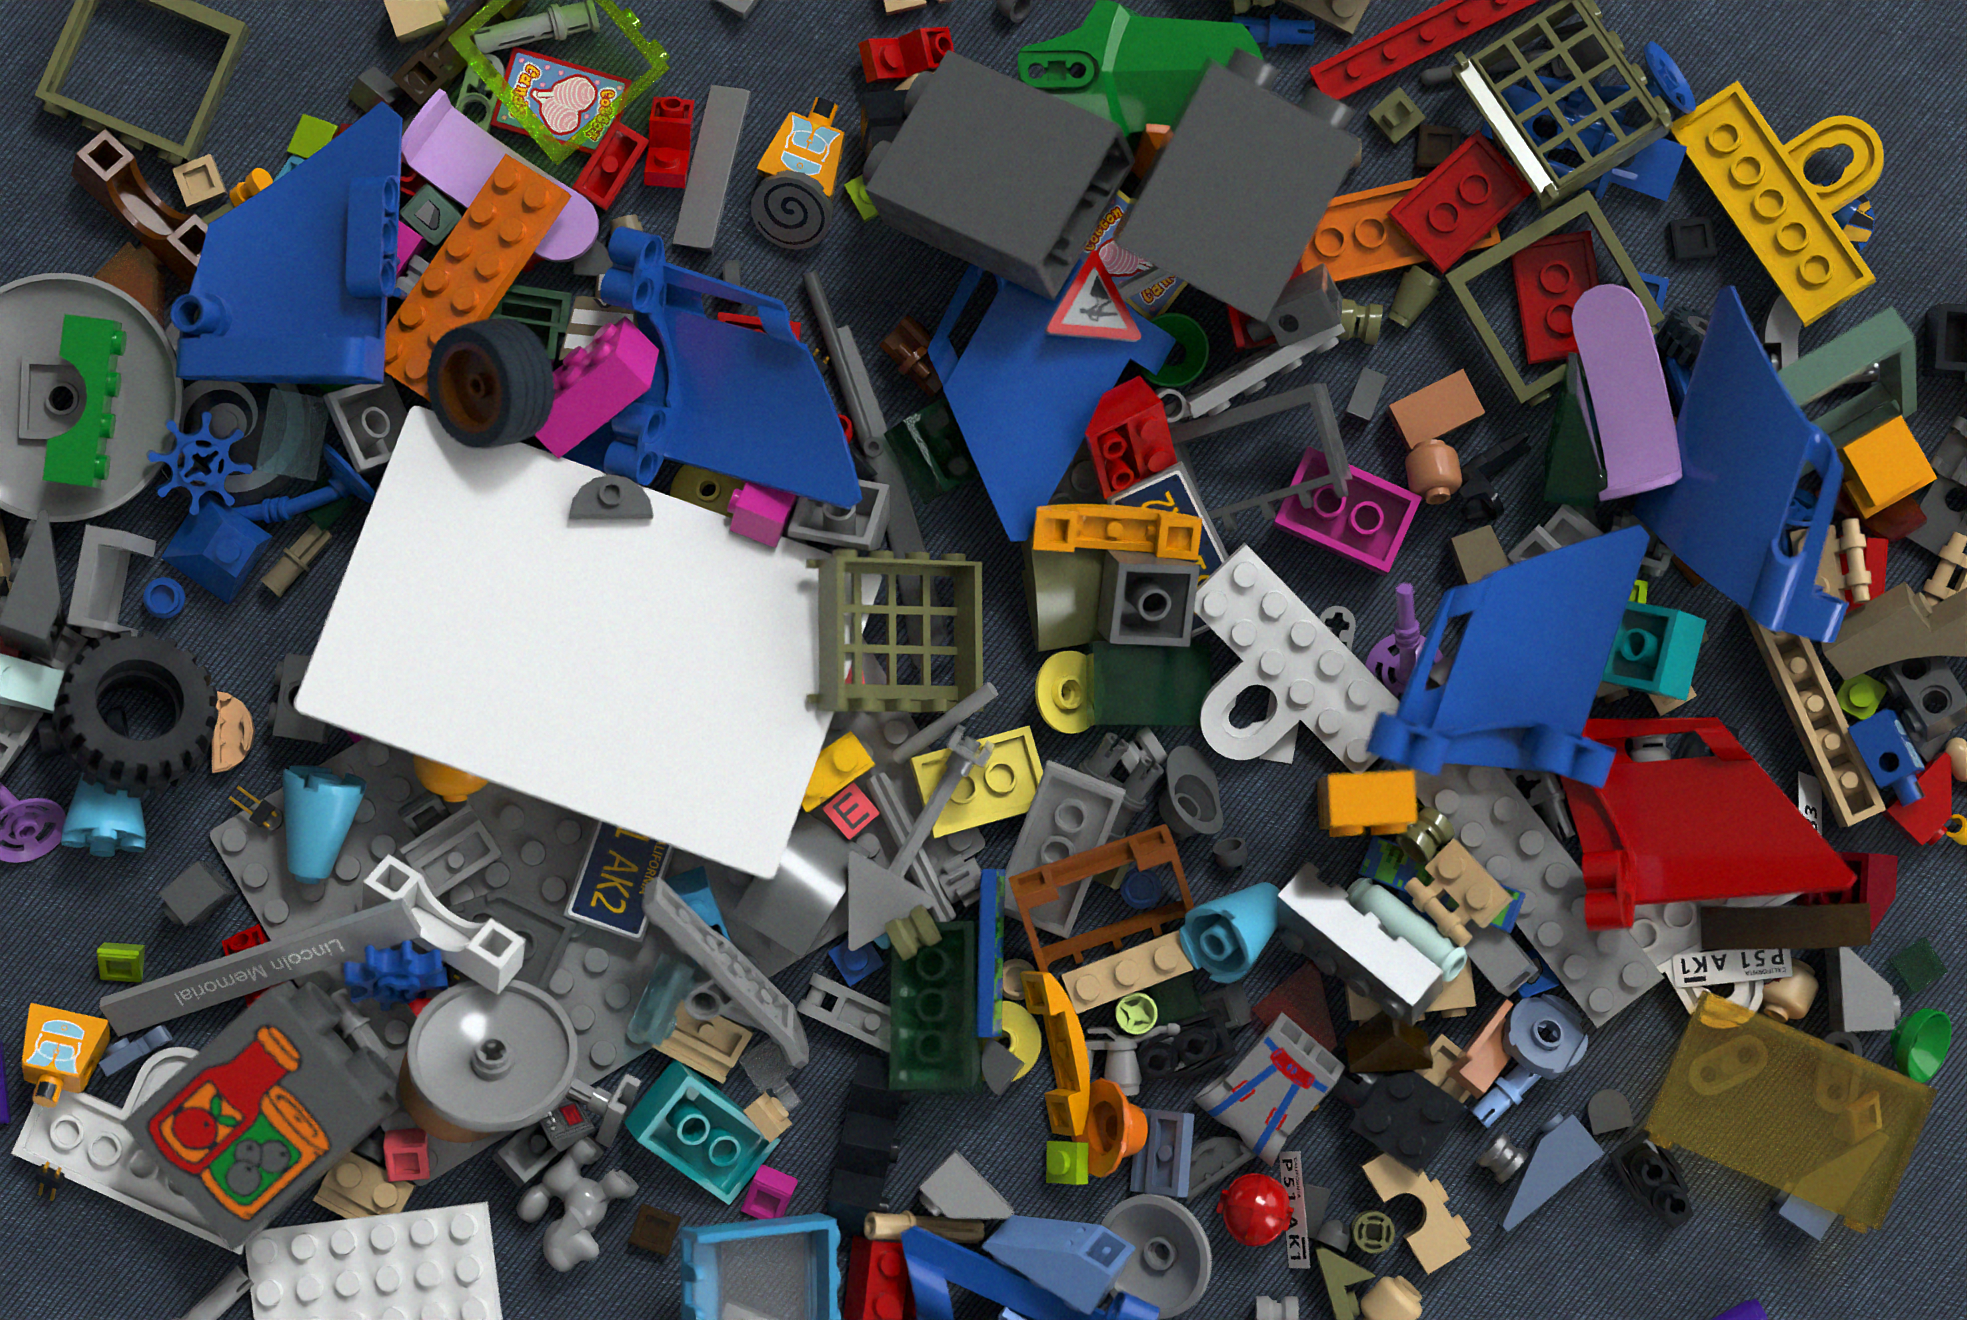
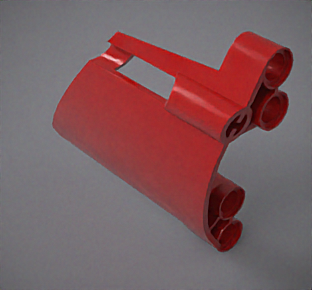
M1717 717L1587 719L1582 737L1617 749L1604 788H1598L1559 774L1583 851L1582 871L1584 884L1587 889L1584 913L1589 932L1632 929L1635 905L1848 890L1857 879L1811 823ZM1697 732L1717 756L1636 762L1627 755L1625 741L1632 737Z

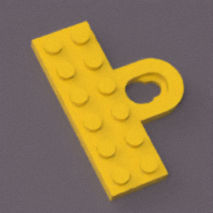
M1738 80L1697 106L1696 110L1691 114H1685L1672 123L1673 127L1669 129V132L1677 143L1687 146L1685 155L1804 327H1807L1876 282L1875 276L1832 216L1833 213L1870 190L1881 175L1884 164L1883 146L1877 132L1869 124L1852 116H1833L1820 121L1785 145H1782ZM1845 145L1853 151V161L1844 168L1842 177L1835 184L1819 187L1811 184L1806 179L1804 166L1807 160L1820 150H1831L1836 146Z

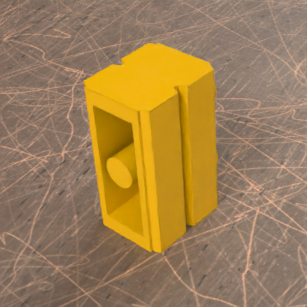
M849 731L819 752L801 802L802 807L808 814L856 781L859 776H863L876 766L852 731Z

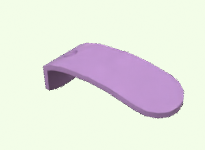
M439 88L422 107L402 136V161L437 189L468 209L503 156L508 154L563 188L572 196L533 253L554 263L570 262L583 256L593 246L599 233V219L594 206L584 196L550 176L464 116L452 106L447 93Z
M1615 284L1598 285L1584 292L1575 303L1572 313V325L1586 373L1604 453L1608 488L1599 492L1600 500L1603 501L1672 484L1682 478V467L1667 387L1646 310L1640 299L1629 289Z

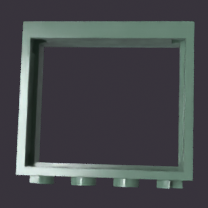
M1893 306L1776 372L1794 402L1800 408L1880 362V383L1810 422V424H1815L1821 428L1832 442L1834 448L1886 419L1900 415L1904 419L1917 411L1915 337ZM1805 460L1799 478L1815 470L1816 467L1808 460Z

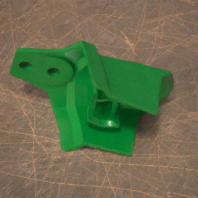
M1097 0L1080 28L1048 41L1021 48L1018 53V81L1119 124L1133 154L1146 124L1168 126L1172 124L1207 56L1224 66L1229 61L1235 47L1241 48L1262 60L1263 57L1254 38L1242 23L1142 17L1141 14L1119 3L1109 0ZM1076 65H1082L1086 68V73L1082 78L1077 79L1071 76L1070 70ZM1033 66H1042L1046 70V74H1043L1039 79L1031 78L1029 70Z

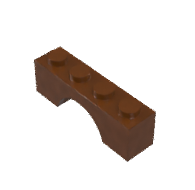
M104 129L76 153L71 176L188 287H191L199 264L208 225L196 214L185 215L165 204L144 180L137 166L135 156Z

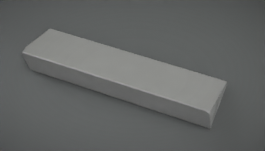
M711 85L672 243L674 245L713 254L751 99V92L749 90Z

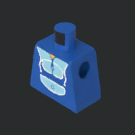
M1884 709L1847 728L1879 788L1889 789L1893 787L1902 807L1915 803L1925 797L1916 778V775L1925 771V767L1898 711ZM1894 754L1898 756L1900 761L1899 767L1895 771L1890 768V759Z

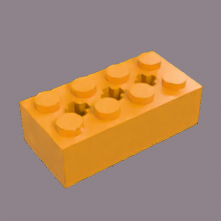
M1414 771L1327 775L1317 780L1319 830L1329 829V837H1348L1364 834L1365 827H1371V835L1407 832V824L1417 822Z

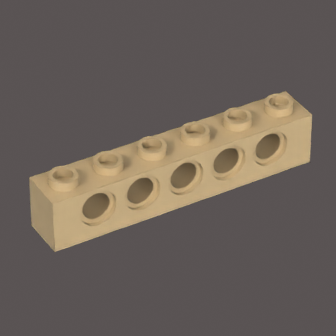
M1739 605L1839 828L1851 826L1885 811V805L1867 765L1847 729L1849 725L1810 639L1782 630L1773 631L1765 628L1750 616L1747 609Z

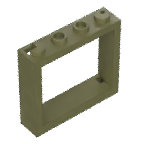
M76 0L34 95L42 103H45L43 110L65 120L68 113L83 119L81 126L97 134H100L104 129L121 135L118 140L120 143L138 151H142L144 145L159 151L156 156L157 158L174 166H180L181 161L188 163L195 160L251 29L245 22L192 0H137L229 39L185 143L182 146L59 95L100 1Z
M1589 190L1449 272L1443 278L1518 406L1528 401L1532 408L1552 396L1553 394L1549 388L1564 380L1565 384L1569 386L1586 376L1581 356L1578 355L1528 386H1525L1465 285L1527 247L1586 214L1632 293L1640 299L1644 306L1653 336L1660 332L1656 324L1665 319Z

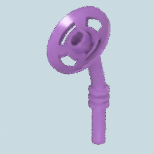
M1402 583L1396 587L1398 620L1394 624L1395 634L1378 642L1369 653L1365 666L1374 675L1377 662L1383 664L1381 670L1382 681L1396 698L1398 693L1404 694L1426 637L1420 635L1419 623L1414 615L1413 587L1408 583ZM1396 645L1400 649V654L1393 657L1387 648ZM1439 649L1434 658L1435 663L1443 657ZM1389 667L1394 668L1393 677L1396 682L1391 684L1388 677ZM1425 684L1424 690H1430L1427 684Z
M0 782V806L3 808L0 811V821L9 814L4 820L3 826L0 827V842L4 840L9 844L23 845L20 848H11L0 844V860L13 863L27 862L53 850L61 842L62 826L66 818L62 807L56 802L43 798L19 801ZM39 806L46 807V808H48L49 810H44L43 808H41V807H39ZM45 822L54 823L50 832L43 839L38 841L35 838L43 829Z

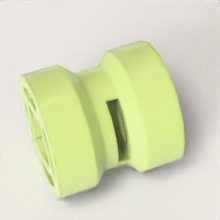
M1136 991L1118 1000L1115 1007V1017L1120 1027L1126 1032L1143 1034L1149 1031L1156 1023L1158 1016L1157 1007L1154 1001L1145 993Z

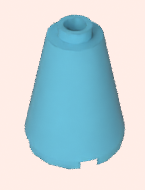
M293 765L290 766V770L284 769L282 781L288 871L296 874L295 880L307 884H319L321 878H328L365 794L367 782L363 778L346 772L345 778L342 779L332 774V768L320 766Z
M1261 882L1201 904L1190 910L1184 917L1186 918L1185 923L1180 927L1179 933L1182 949L1190 963L1197 970L1203 967L1212 975L1209 978L1216 982L1231 983L1241 979L1248 973L1278 926L1277 895L1281 891L1273 884Z

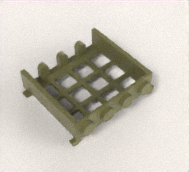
M1561 0L1467 59L1462 51L1453 55L1458 63L1451 67L1453 83L1457 88L1461 85L1469 95L1470 105L1478 116L1482 114L1491 127L1492 137L1500 149L1504 147L1514 161V169L1522 181L1527 180L1536 193L1537 207L1541 212L1667 135L1668 130L1673 127L1672 121L1669 118L1671 114L1664 101L1658 95L1653 98L1646 89L1645 85L1648 84V81L1642 69L1637 63L1630 65L1622 54L1625 51V47L1614 30L1607 32L1599 21L1603 16L1594 0ZM1578 13L1587 27L1566 41L1561 42L1552 28ZM1545 34L1554 48L1528 64L1519 49ZM1593 35L1608 56V59L1583 74L1568 53V50ZM1511 55L1520 69L1494 84L1485 70ZM1560 56L1575 80L1549 95L1534 72ZM1615 66L1630 90L1604 105L1589 82ZM1526 77L1542 100L1516 116L1501 92ZM1581 87L1597 111L1571 126L1556 105V102ZM1637 98L1652 121L1626 137L1610 113ZM1548 108L1563 132L1537 147L1522 124ZM1603 119L1618 142L1597 156L1592 157L1577 134ZM1570 140L1585 163L1559 179L1543 155L1565 141Z
M851 549L832 550L831 558L806 560V569H818L819 694H807V703H818L817 711L946 713L983 686L982 562L966 561V554L960 553L941 554V560H930V553L908 552L905 553V559H894V551H869V558L857 557V550ZM844 573H851V604H845ZM861 574L885 575L886 605H862ZM896 575L920 576V606H896ZM930 576L954 578V607H930ZM845 613H851L852 644H845ZM862 613L886 614V645L862 644ZM896 614L920 615V646L896 645ZM930 615L954 616V647L931 646ZM845 653H852V684H845ZM862 653L886 654V685L862 684ZM897 654H920L921 685H897ZM931 655H954L955 686L931 685ZM983 707L976 712H983Z

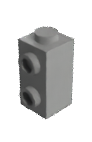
M1472 918L1463 926L1472 935V939L1463 946L1466 953L1498 992L1509 997L1539 971L1537 966L1508 932L1490 925L1482 928Z

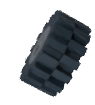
M1679 306L1675 307L1657 335L1656 339L1657 342H1660L1659 346L1661 349L1668 350L1666 354L1669 357L1677 358V363L1682 366L1686 364L1689 366V370L1694 371L1711 316L1708 314L1703 316L1699 310L1694 308L1691 311L1686 306H1682V308Z

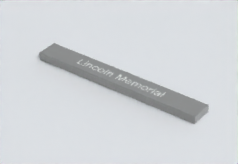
M402 897L102 997L99 1008L119 1037L364 956V948L366 946H374L379 951L400 944L402 941L420 937L421 927Z

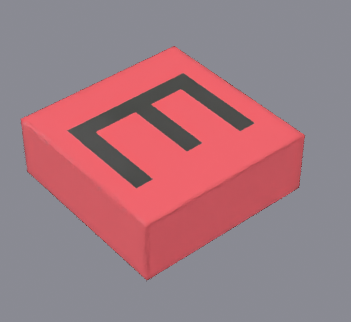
M854 782L822 808L848 840H851L881 814Z

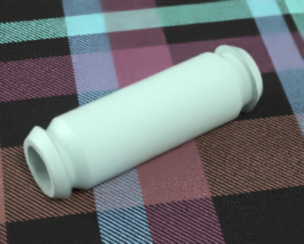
M1371 878L1357 879L1346 891L1349 894L1347 900L1359 913L1363 915L1371 911L1382 920L1381 923L1388 930L1390 938L1394 940L1396 937L1401 936L1443 970V981H1451L1461 972L1467 961L1464 947H1457L1450 937L1445 938L1435 925L1382 886L1373 885Z

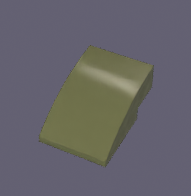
M1033 528L1028 539L1020 542L1025 570H1022L1021 573L1036 652L1106 641L1096 629L1106 549L1075 547L1074 552L1033 550Z

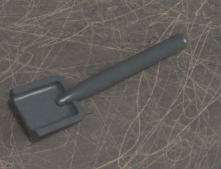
M1584 21L1555 28L1553 31L1560 41L1564 42L1587 26ZM1593 35L1568 50V53L1581 71L1592 69L1608 59V56ZM1548 39L1549 49L1521 52L1528 64L1554 48ZM1509 55L1485 71L1490 75L1517 70L1520 67L1513 57ZM1560 56L1551 61L1555 75L1559 77L1572 75ZM1457 64L1424 70L1421 74L1422 83L1430 86L1452 82L1451 67Z

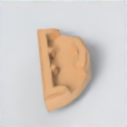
M217 691L218 702L216 704V708L219 710L218 721L212 737V773L214 774L229 771L243 762L253 747L255 736L253 718L244 703L229 693Z

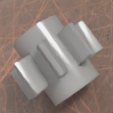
M961 854L944 862L943 866L946 872L938 876V880L951 904L962 900L965 907H968L979 901L980 871L982 870L976 859L973 857L964 862Z

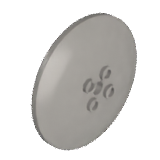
M45 273L21 278L1 286L0 508L20 517L33 520L38 519L39 513L43 509L48 512L50 522L87 520L119 508L142 492L165 465L166 462L163 461L150 462L146 456L149 450L167 453L174 447L175 436L165 427V421L167 419L174 420L180 431L184 407L183 380L176 378V353L170 339L159 322L140 302L119 288L92 277L70 273ZM64 314L115 320L122 323L121 331H126L127 334L125 353L123 356H118L116 372L121 373L120 393L117 398H112L111 414L116 416L115 432L112 439L107 438L105 455L110 456V471L107 480H102L101 488L42 480L48 438L59 436L75 426L84 412L87 401V390L82 375L72 363L59 356ZM61 387L69 388L74 397L71 407L64 411L56 409L52 401L54 392Z

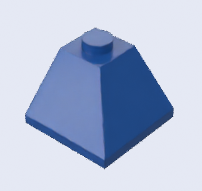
M207 491L200 496L198 501L199 513L197 515L188 513L161 558L219 599L230 604L273 536Z

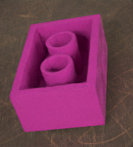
M626 316L614 325L608 322L602 326L594 335V341L585 348L581 346L574 348L564 358L563 365L552 372L555 382L553 407L547 422H545V425L535 436L558 459L650 389L659 350Z
M1308 446L1303 453L1289 487L1330 475L1325 453ZM1349 464L1353 480L1346 481L1348 496L1338 498L1334 485L1330 484L1311 490L1314 500L1313 507L1304 509L1298 494L1282 500L1271 526L1385 576L1390 571L1422 496Z

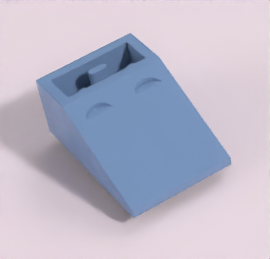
M1011 1215L985 1242L982 1248L992 1253L993 1258L1000 1264L1012 1266L1025 1274L1028 1280L1035 1286L1048 1289L1063 1298L1064 1303L1071 1309L1083 1311L1090 1316L1114 1287L1136 1246L1099 1224Z

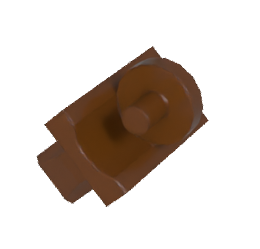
M908 315L881 342L880 346L900 366L897 371L903 377L908 374L932 398L943 388L927 351L932 338L929 336V331L919 321L916 322Z

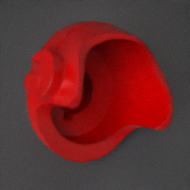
M1251 1173L1236 1179L1229 1186V1190L1222 1189L1216 1212L1221 1213L1226 1229L1235 1240L1243 1245L1254 1247L1263 1246L1274 1241L1282 1233V1230L1288 1231L1294 1208L1289 1206L1288 1193L1280 1182L1264 1174Z

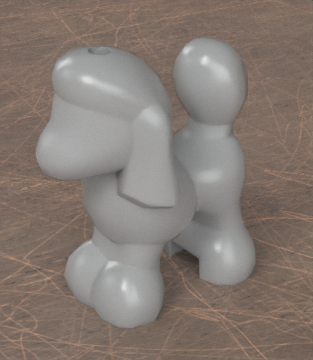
M590 1135L569 1146L562 1159L545 1172L542 1182L528 1188L521 1196L517 1205L519 1217L528 1223H532L543 1216L548 1208L550 1198L557 1196L564 1201L565 1214L563 1218L552 1222L548 1226L542 1240L545 1258L559 1272L566 1273L581 1260H596L599 1254V1246L590 1233L595 1231L596 1225L604 1218L608 1204L613 1199H628L635 1195L639 1188L638 1184L626 1172L622 1170L616 1172L614 1168L599 1183L581 1176V1168L584 1164H593L605 1153L601 1144Z

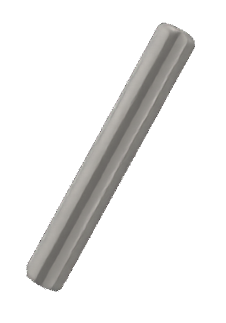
M884 772L878 773L870 777L866 781V785L900 850L913 827L887 775ZM921 846L908 869L917 887L937 899L936 905L928 910L935 924L942 926L954 920L956 914Z

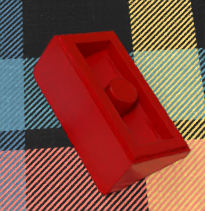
M614 119L571 189L584 196L590 203L605 213H608L647 150L650 140Z

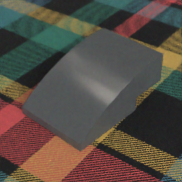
M799 809L775 876L770 880L755 876L732 912V915L803 959L849 888L850 851L855 850L865 857H868L870 852L853 841L848 840L845 836L802 809Z

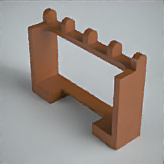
M1167 824L1008 877L1039 972L1049 973L1048 966L1051 962L1072 954L1076 964L1084 962L1081 951L1112 941L1115 951L1122 949L1121 937L1148 928L1152 929L1154 937L1163 935L1160 924L1184 918L1190 910L1195 908L1180 858ZM1134 861L1139 871L1170 862L1181 897L1180 901L1040 948L1028 909L1060 899L1057 887Z

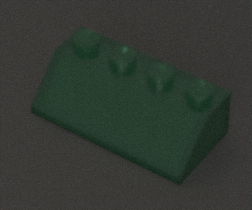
M974 921L934 922L942 940L932 946L922 945L917 949L916 955L907 960L902 959L891 941L890 1090L932 1095L983 1094L981 1063L983 1037H978L979 925Z

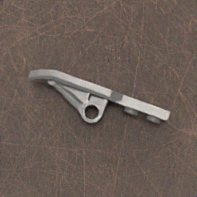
M659 876L645 884L643 910L646 917L654 925H660L671 936L673 943L681 952H687L699 963L698 966L688 973L686 978L684 1006L688 1015L698 1020H710L716 1016L723 1015L749 1027L751 1025L766 1032L771 1037V1040L781 1047L788 1065L801 1069L809 1064V1046L803 1023L795 1006L728 939L713 931Z

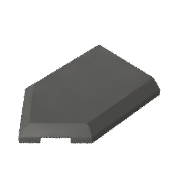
M503 888L446 907L456 916L469 922L484 923L489 919H493L525 939L523 965L512 979L533 985L544 992L577 923Z

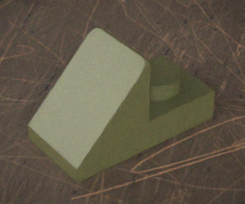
M1323 1246L1314 1247L1334 1319L1354 1320V1316L1360 1315L1354 1291L1346 1292L1344 1286L1374 1278L1376 1275Z

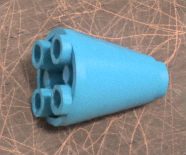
M82 771L62 826L61 844L68 847H90L89 853L100 857L114 856L115 849L129 852L145 851L147 833L140 798H130L127 796L128 791L117 790L116 795L104 792L105 785L96 781L94 786H91L83 781L84 772Z

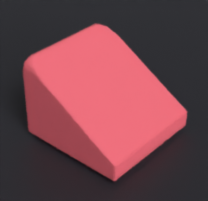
M421 1128L386 1131L383 1148L388 1182L430 1179L427 1132Z

